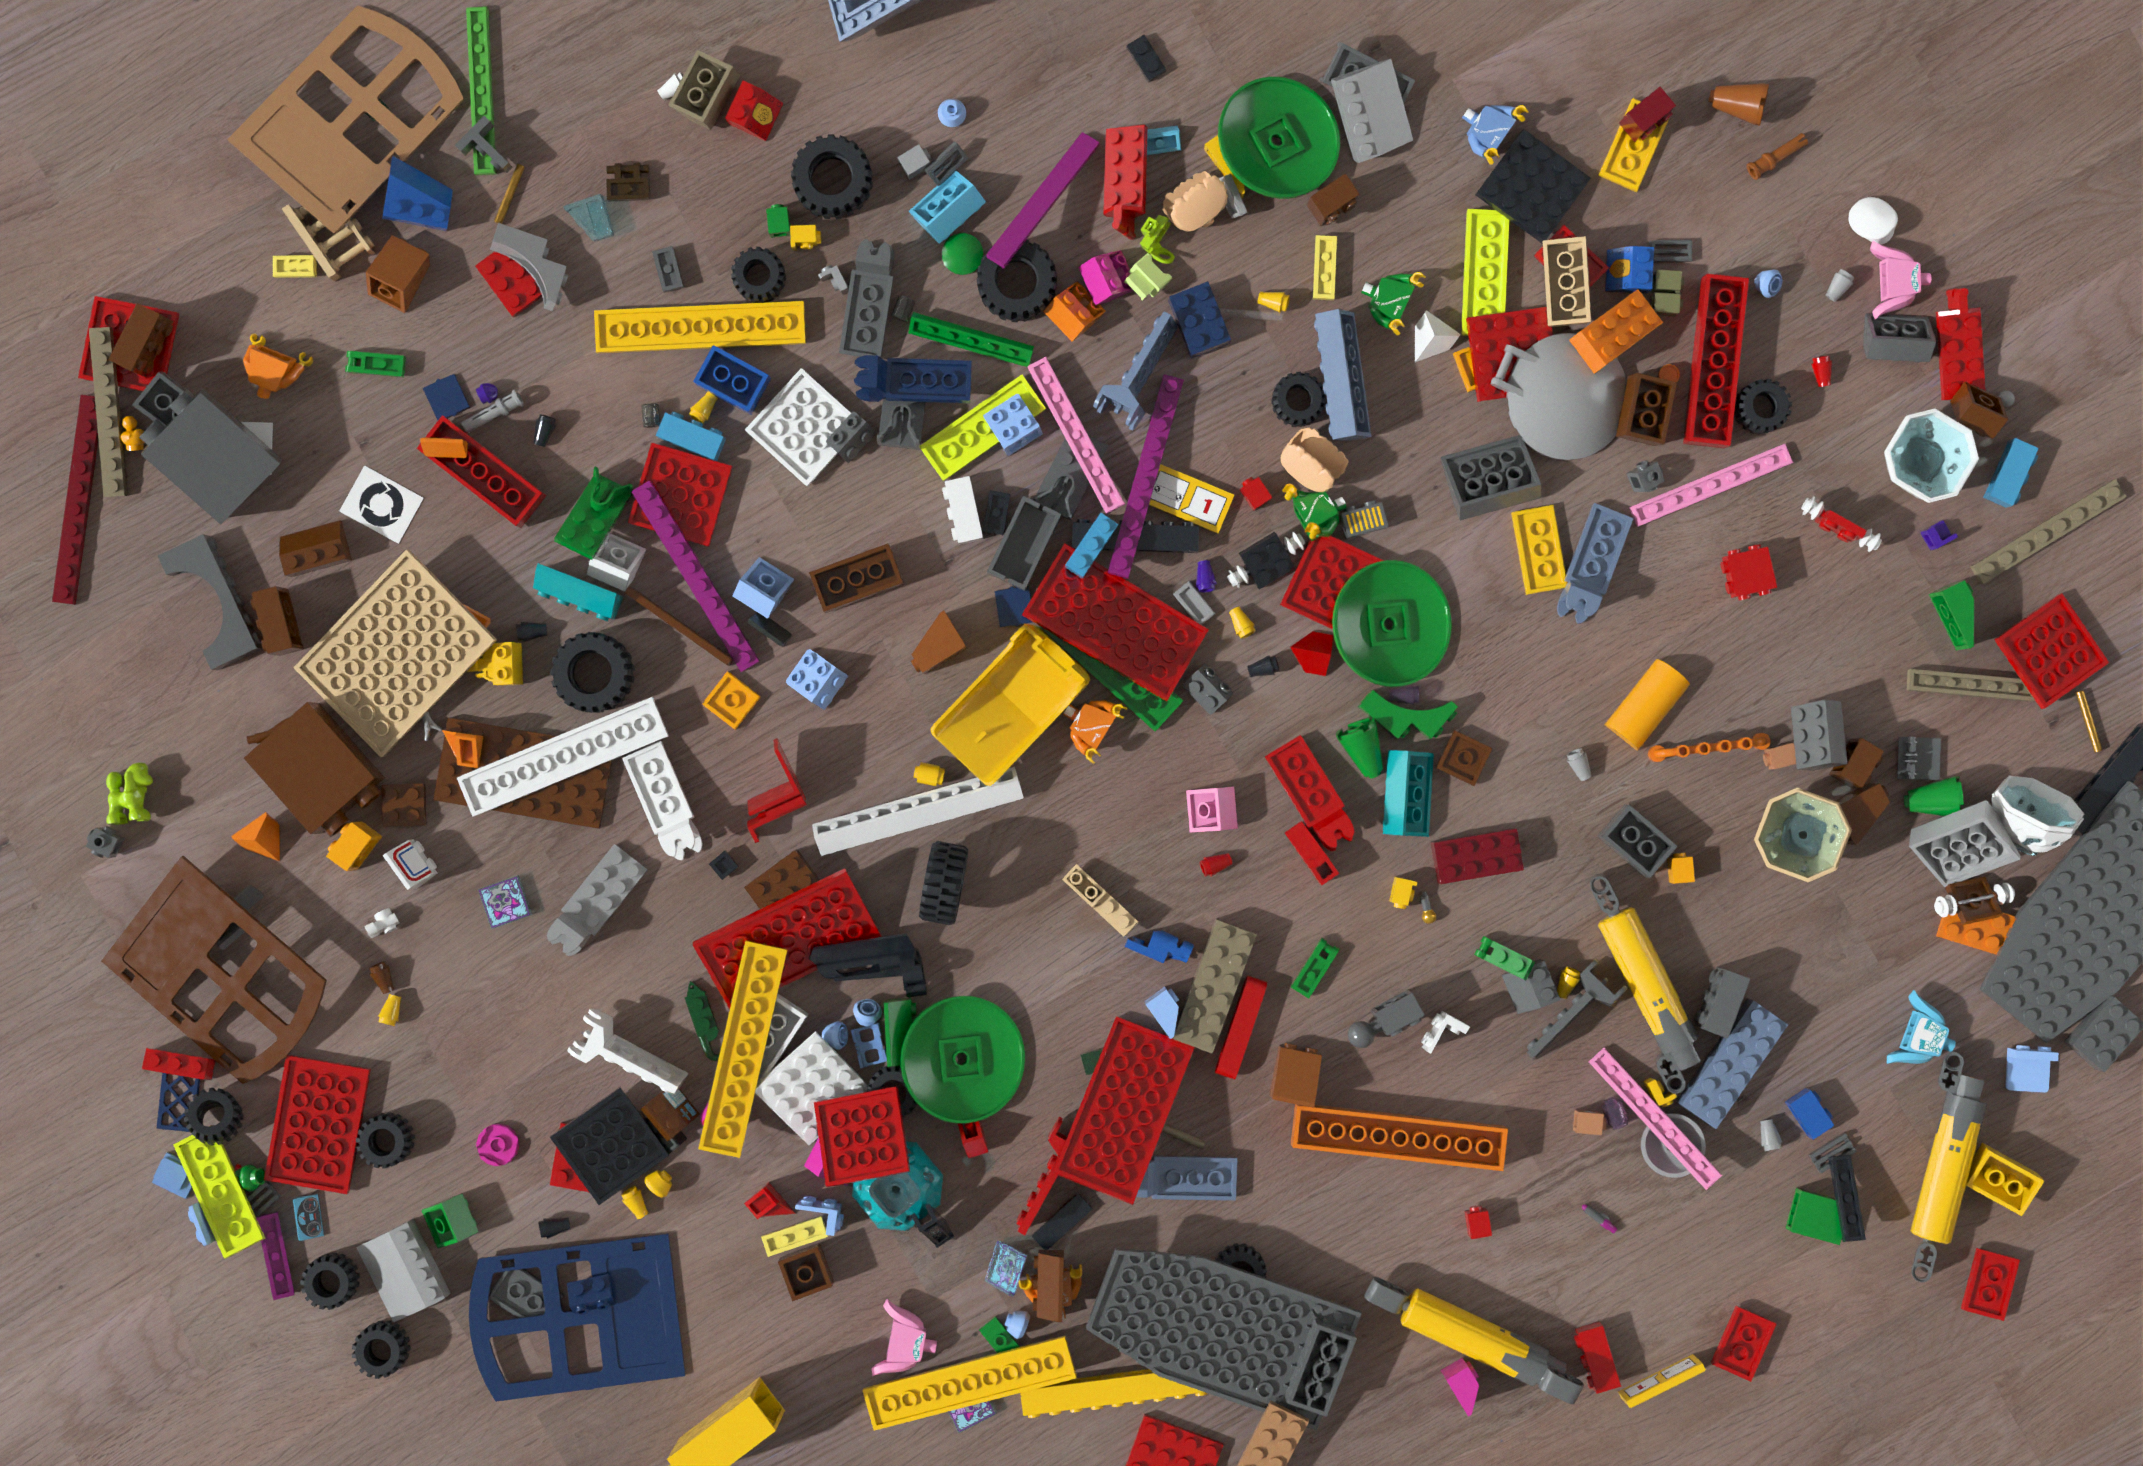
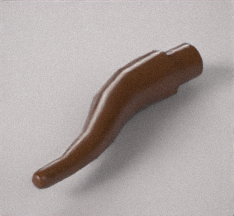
M288 718L279 722L268 731L247 736L248 744L261 743Z

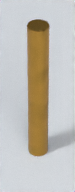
M520 164L516 165L494 222L497 224L503 223L525 169Z
M2084 690L2075 692L2094 753L2102 751Z

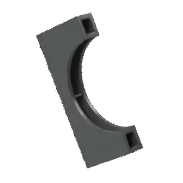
M202 534L158 555V558L166 575L175 576L182 573H193L205 579L216 591L222 605V626L215 641L209 647L202 650L210 669L220 670L262 650V638L253 629V619L249 613L245 612L243 607L245 605L244 600L240 594L236 593L234 588L236 583L225 569L227 564L216 550L218 545L215 539Z

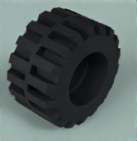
M757 246L756 249L752 247L747 248L748 251L745 253L744 251L740 252L741 256L734 259L735 265L731 267V278L740 295L746 300H751L753 303H757V301L765 303V300H774L773 297L775 295L778 297L781 294L779 291L784 289L786 275L785 268L777 255L767 248L762 249ZM758 264L768 266L771 273L770 278L765 284L753 286L748 283L747 273L753 266Z
M1301 371L1295 374H1287L1286 377L1280 379L1272 394L1271 404H1273V412H1276L1279 420H1283V423L1286 425H1292L1291 427H1304L1307 424H1311L1321 414L1325 405L1326 394L1322 389L1323 385L1321 382L1318 383L1315 376L1311 377L1309 376L1310 373L1307 372L1305 374H1302ZM1301 388L1309 394L1311 402L1306 410L1295 411L1289 407L1286 396L1291 389Z
M1759 379L1740 390L1741 392L1736 396V411H1734V416L1738 415L1739 417L1736 420L1738 424L1742 423L1744 425L1742 428L1744 430L1750 429V433L1758 432V434L1772 432L1786 423L1787 417L1791 415L1789 408L1792 407V402L1788 401L1791 397L1790 393L1786 394L1784 392L1786 390L1785 386L1780 387V382H1772V379ZM1755 396H1765L1772 403L1773 410L1769 418H1762L1755 413L1753 409Z
M901 1065L880 1068L869 1081L867 1091L880 1090L889 1080H897L906 1088ZM907 1088L906 1097L900 1102L902 1118L907 1114L909 1115L917 1106Z
M209 1088V1092L205 1089L201 1090L199 1096L197 1094L192 1096L194 1098L192 1102L188 1101L187 1106L189 1109L184 1110V1114L187 1116L184 1118L187 1129L196 1139L204 1144L207 1142L209 1145H214L216 1142L218 1145H221L223 1140L229 1142L232 1140L230 1138L232 1134L235 1136L238 1134L236 1129L242 1127L240 1120H243V1114L241 1113L243 1110L229 1092H225L223 1089L218 1088V1090H215V1088ZM214 1107L224 1108L225 1114L220 1123L210 1127L203 1125V1118L208 1110Z
M382 1113L366 1121L362 1125L363 1128L358 1131L360 1136L356 1138V1142L359 1143V1146L356 1147L357 1151L361 1150L362 1152L360 1155L361 1159L366 1158L367 1161L365 1163L368 1165L374 1164L375 1168L382 1167V1169L390 1166L393 1167L405 1160L410 1155V1149L414 1148L415 1144L412 1143V1140L415 1139V1134H411L413 1130L412 1125L410 1127L407 1125L409 1121L407 1119L402 1120L401 1115H393V1113ZM379 1129L389 1130L394 1135L396 1143L392 1152H385L378 1147L376 1134Z
M1234 1243V1246L1231 1247L1228 1245L1224 1251L1221 1250L1218 1253V1258H1215L1216 1261L1228 1265L1236 1261H1246L1251 1265L1253 1274L1267 1278V1268L1261 1254L1254 1247H1248L1247 1244L1242 1243V1245H1238V1243Z
M333 1252L331 1254H324L308 1264L307 1269L302 1273L304 1278L301 1280L300 1285H304V1288L301 1289L302 1294H307V1297H305L307 1301H313L311 1303L312 1306L320 1305L319 1309L324 1310L328 1308V1310H332L335 1307L342 1306L357 1292L355 1289L360 1284L357 1281L360 1278V1273L355 1272L358 1267L357 1265L352 1266L351 1262L353 1260L351 1258L346 1260V1255L340 1254L338 1256L337 1253ZM323 1270H330L338 1276L340 1288L337 1292L328 1291L322 1285L321 1274Z
M392 1321L372 1323L355 1338L356 1342L352 1345V1349L355 1350L352 1353V1358H356L354 1365L361 1367L359 1370L361 1373L367 1372V1377L375 1375V1379H380L382 1376L386 1378L401 1368L408 1359V1351L411 1350V1345H407L410 1339L409 1336H404L406 1333L404 1329L401 1331L398 1329L400 1325L397 1323L395 1325H391ZM373 1339H382L389 1344L391 1349L390 1359L381 1360L373 1354L371 1348Z

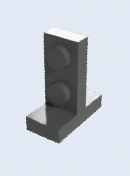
M483 116L455 146L465 156L475 147L483 156L488 154L492 158L490 163L498 171L503 169L508 173L513 167L484 139L494 125Z

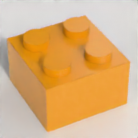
M363 821L347 823L340 831L342 835L338 841L334 840L328 847L329 853L326 857L345 871L358 870L382 838V835Z

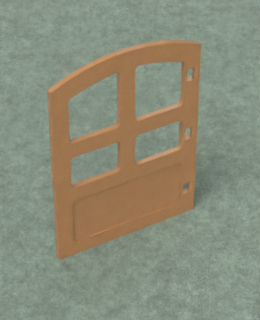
M357 5L227 140L335 235L389 179L391 165L388 161L392 158V155L397 154L401 157L400 160L405 162L464 101V98L446 65L421 38L395 20L374 10ZM361 27L375 31L403 47L402 51L367 87H362L332 61V56ZM414 61H419L436 83L442 94V99L414 128H409L382 105L378 99ZM317 72L324 74L352 99L348 107L331 123L327 122L297 96L298 91ZM441 107L445 112L436 120L432 115ZM364 113L372 116L399 140L398 145L379 164L372 162L344 137L345 132ZM350 201L355 203L356 205L348 213L343 210Z

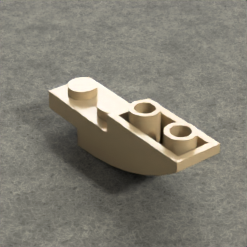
M1077 864L1062 879L1123 937H1126L1139 923Z

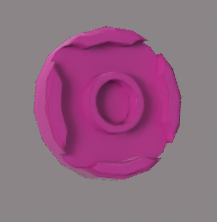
M501 1123L492 1124L483 1129L479 1134L476 1147L480 1158L485 1163L492 1166H501L512 1161L517 1155L519 1138L516 1132L508 1125Z

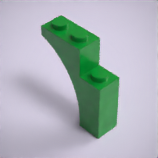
M1371 690L1357 707L1371 719L1374 718L1376 723L1395 739H1398L1400 736L1404 738L1411 730L1408 727L1410 724L1425 737L1431 739L1432 737L1437 738L1444 730L1442 725L1446 721L1450 722L1456 716L1457 712L1455 710L1458 706L1450 701L1430 710H1410L1388 702L1374 690Z

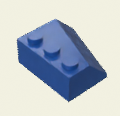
M392 155L382 219L446 231L453 189Z

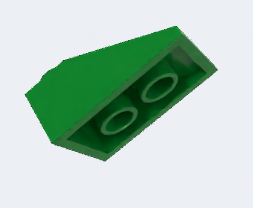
M1965 580L1950 583L1929 594L1956 650L1974 647L1973 590Z

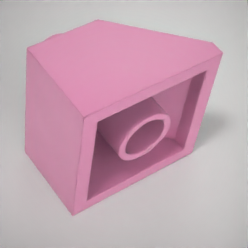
M1234 787L1186 791L1190 832L1238 829Z

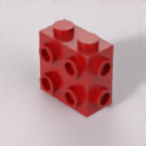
M1761 544L1748 547L1749 551L1741 552L1740 549L1728 551V556L1722 557L1721 570L1723 574H1726L1727 582H1725V588L1731 598L1738 597V601L1751 598L1750 594L1758 592L1759 596L1771 594V589L1777 588L1768 547L1761 548Z

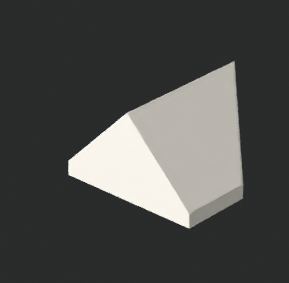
M1426 310L1415 325V362L1450 350L1461 334Z

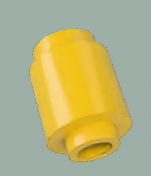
M921 762L920 766H915L913 778H917V783L931 786L942 785L945 769L940 768L938 765Z

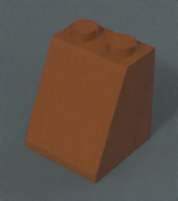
M392 235L366 271L368 295L406 313L430 266L429 254L424 249L416 248L406 240Z
M944 610L939 613L911 654L914 658L911 660V663L918 673L922 671L923 674H926L967 649Z
M1285 1043L1284 1046L1279 1045L1269 1093L1272 1100L1314 1108L1322 1055L1317 1053L1318 1049L1305 1047V1050L1297 1049V1045Z

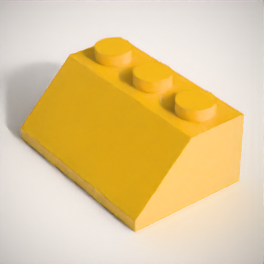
M1982 1143L1973 1157L1966 1186L2022 1216L2044 1183V1180L2037 1172Z

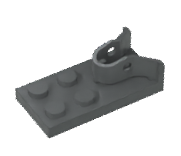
M1338 42V49L1324 77H1320L1319 81L1332 86V78L1373 65L1379 61ZM1394 69L1404 104L1415 80Z
M886 397L883 398L879 435L877 434L878 445L920 450L926 402L886 401Z
M1089 436L1102 460L1108 445ZM1066 438L1033 501L1071 520L1089 485V481Z

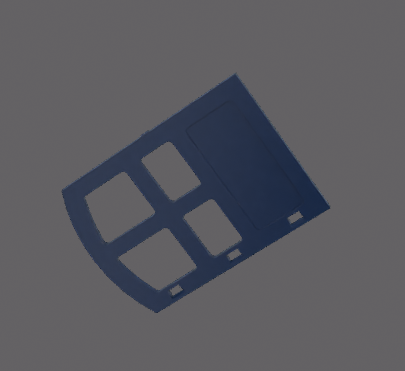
M669 1233L478 1259L470 1291V1336L478 1369L496 1402L579 1390H592L594 1388L676 1378L686 1375ZM645 1242V1249L633 1250V1243ZM580 1250L579 1258L568 1259L567 1252ZM514 1259L515 1266L503 1268V1260ZM589 1261L592 1277L609 1274L615 1305L605 1310H590L582 1315L574 1314L573 1311H563L557 1265ZM538 1267L541 1272L545 1313L542 1315L489 1321L487 1318L488 1300L493 1274L496 1272ZM597 1324L603 1369L601 1371L571 1374L569 1372L565 1328ZM541 1330L547 1331L553 1376L508 1383L499 1368L490 1338Z

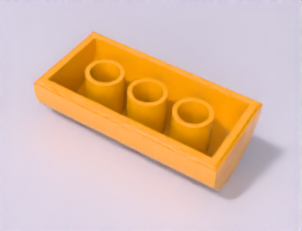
M1656 659L1604 725L1638 751L1690 686L1689 681L1673 667Z

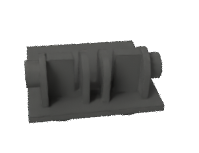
M1898 737L1897 779L1940 780L1941 738Z

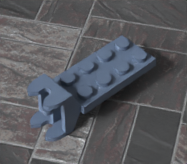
M1165 311L1156 318L1153 325L1154 329L1151 334L1145 337L1143 341L1144 346L1140 353L1137 352L1132 360V367L1122 377V384L1103 385L1093 405L1094 408L1098 409L1097 412L1103 413L1109 403L1116 406L1114 410L1116 414H1120L1122 410L1126 411L1129 415L1125 424L1130 426L1129 429L1132 431L1138 426L1145 414V411L1137 401V397L1178 328L1173 317Z
M1596 503L1592 505L1564 579L1568 583L1563 589L1557 604V613L1560 617L1567 614L1573 608L1577 611L1575 615L1576 622L1581 624L1598 610L1603 598L1602 596L1606 594L1633 518Z
M1153 1156V1160L1149 1163L1136 1197L1148 1198L1151 1196L1152 1199L1236 1200L1237 1158Z

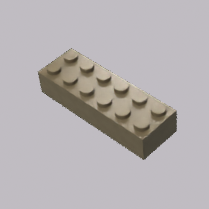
M1215 920L1176 1024L1174 1040L1213 1054L1257 934L1224 921Z

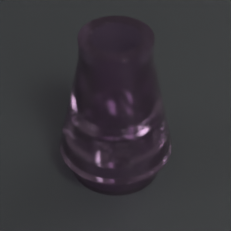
M1411 684L1389 689V700L1412 705L1419 703V686Z

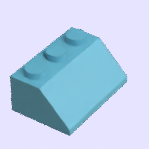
M955 170L940 186H936L911 208L909 213L940 244L956 228L963 225L965 220L974 212H977L986 201L976 187Z

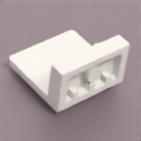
M1441 1011L1440 1014L1437 1013L1433 1018L1431 1024L1434 1026L1430 1033H1425L1421 1041L1423 1043L1422 1048L1431 1054L1445 1027L1459 1035L1460 1032L1466 1034L1470 1026Z

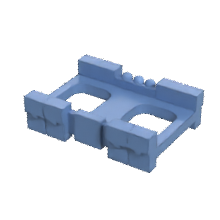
M880 1023L851 1030L853 1042H856L855 1047L858 1050L857 1054H859L857 1058L860 1068L887 1062L886 1048H883L884 1045L880 1037L882 1035ZM871 1028L874 1040L862 1042L859 1032ZM877 1049L879 1060L868 1063L865 1058V1051Z

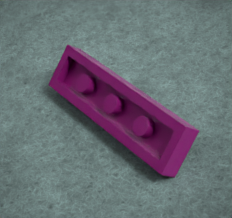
M278 1212L258 1216L256 1219L265 1236L261 1244L273 1300L293 1296L295 1293Z

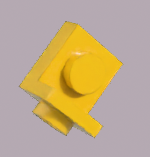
M1653 1078L1643 1081L1651 1099L1658 1106L1666 1107L1673 1103V1099L1677 1098L1676 1093L1672 1092L1663 1095L1662 1093L1665 1091L1660 1081H1656Z

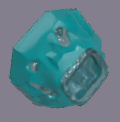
M906 1141L911 1172L853 1183L852 1197L879 1229L909 1231L916 1225L911 1216L913 1213L922 1220L929 1214L925 1207L927 1204H930L934 1209L941 1204L943 1174L917 1142ZM898 1186L900 1188V1191L898 1193H894L892 1191V1187Z

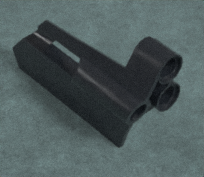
M907 933L814 947L809 956V960L817 965L820 974L827 979L846 981L903 976L906 997L927 995L922 958L919 950L914 947ZM872 965V967L867 970L840 973L838 971L841 969Z

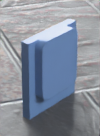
M166 1152L156 1170L152 1183L187 1199L192 1189L191 1183L179 1157Z

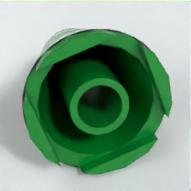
M1369 718L1361 719L1348 724V729L1344 732L1342 728L1336 732L1338 741L1363 776L1370 779L1380 776L1383 770V762L1375 719L1372 718L1371 721Z
M1953 776L1908 790L1907 795H1903L1904 807L1909 808V812L1947 816L1960 811L1961 805H1964L1961 781L1959 782L1960 776Z

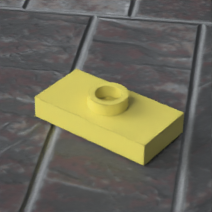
M314 255L273 256V277H317V260Z

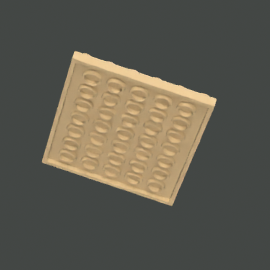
M408 549L401 554L293 668L382 758L477 662L497 639Z

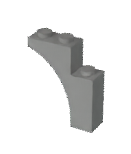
M498 223L490 250L503 254L523 266L540 288L544 309L553 311L555 304L559 305L563 293L559 292L561 286L565 287L568 275L564 273L567 266L546 259L549 248H546L547 239Z

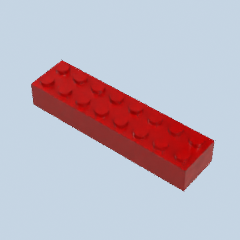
M1708 273L1701 278L1683 444L1723 449L1731 446L1749 278Z

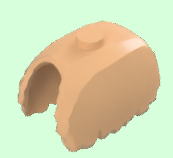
M1206 171L1193 175V179H1186L1185 182H1181L1175 188L1173 193L1169 192L1165 195L1162 210L1180 230L1188 232L1202 226L1208 227L1214 222L1213 218L1225 208L1228 198L1227 189L1224 182L1220 181L1217 176H1211Z
M1310 427L1300 429L1290 442L1287 443L1281 454V463L1287 472L1303 486L1316 492H1324L1332 488L1334 479L1339 478L1346 471L1345 468L1349 462L1342 451L1338 452V448L1331 441L1327 440L1324 436H1320L1316 428L1312 429Z

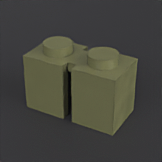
M1656 270L1653 272L1651 292L1655 293L1654 296H1651L1650 305L1658 316L1675 317L1682 311L1683 298H1680V290L1684 288V277H1681L1682 271Z

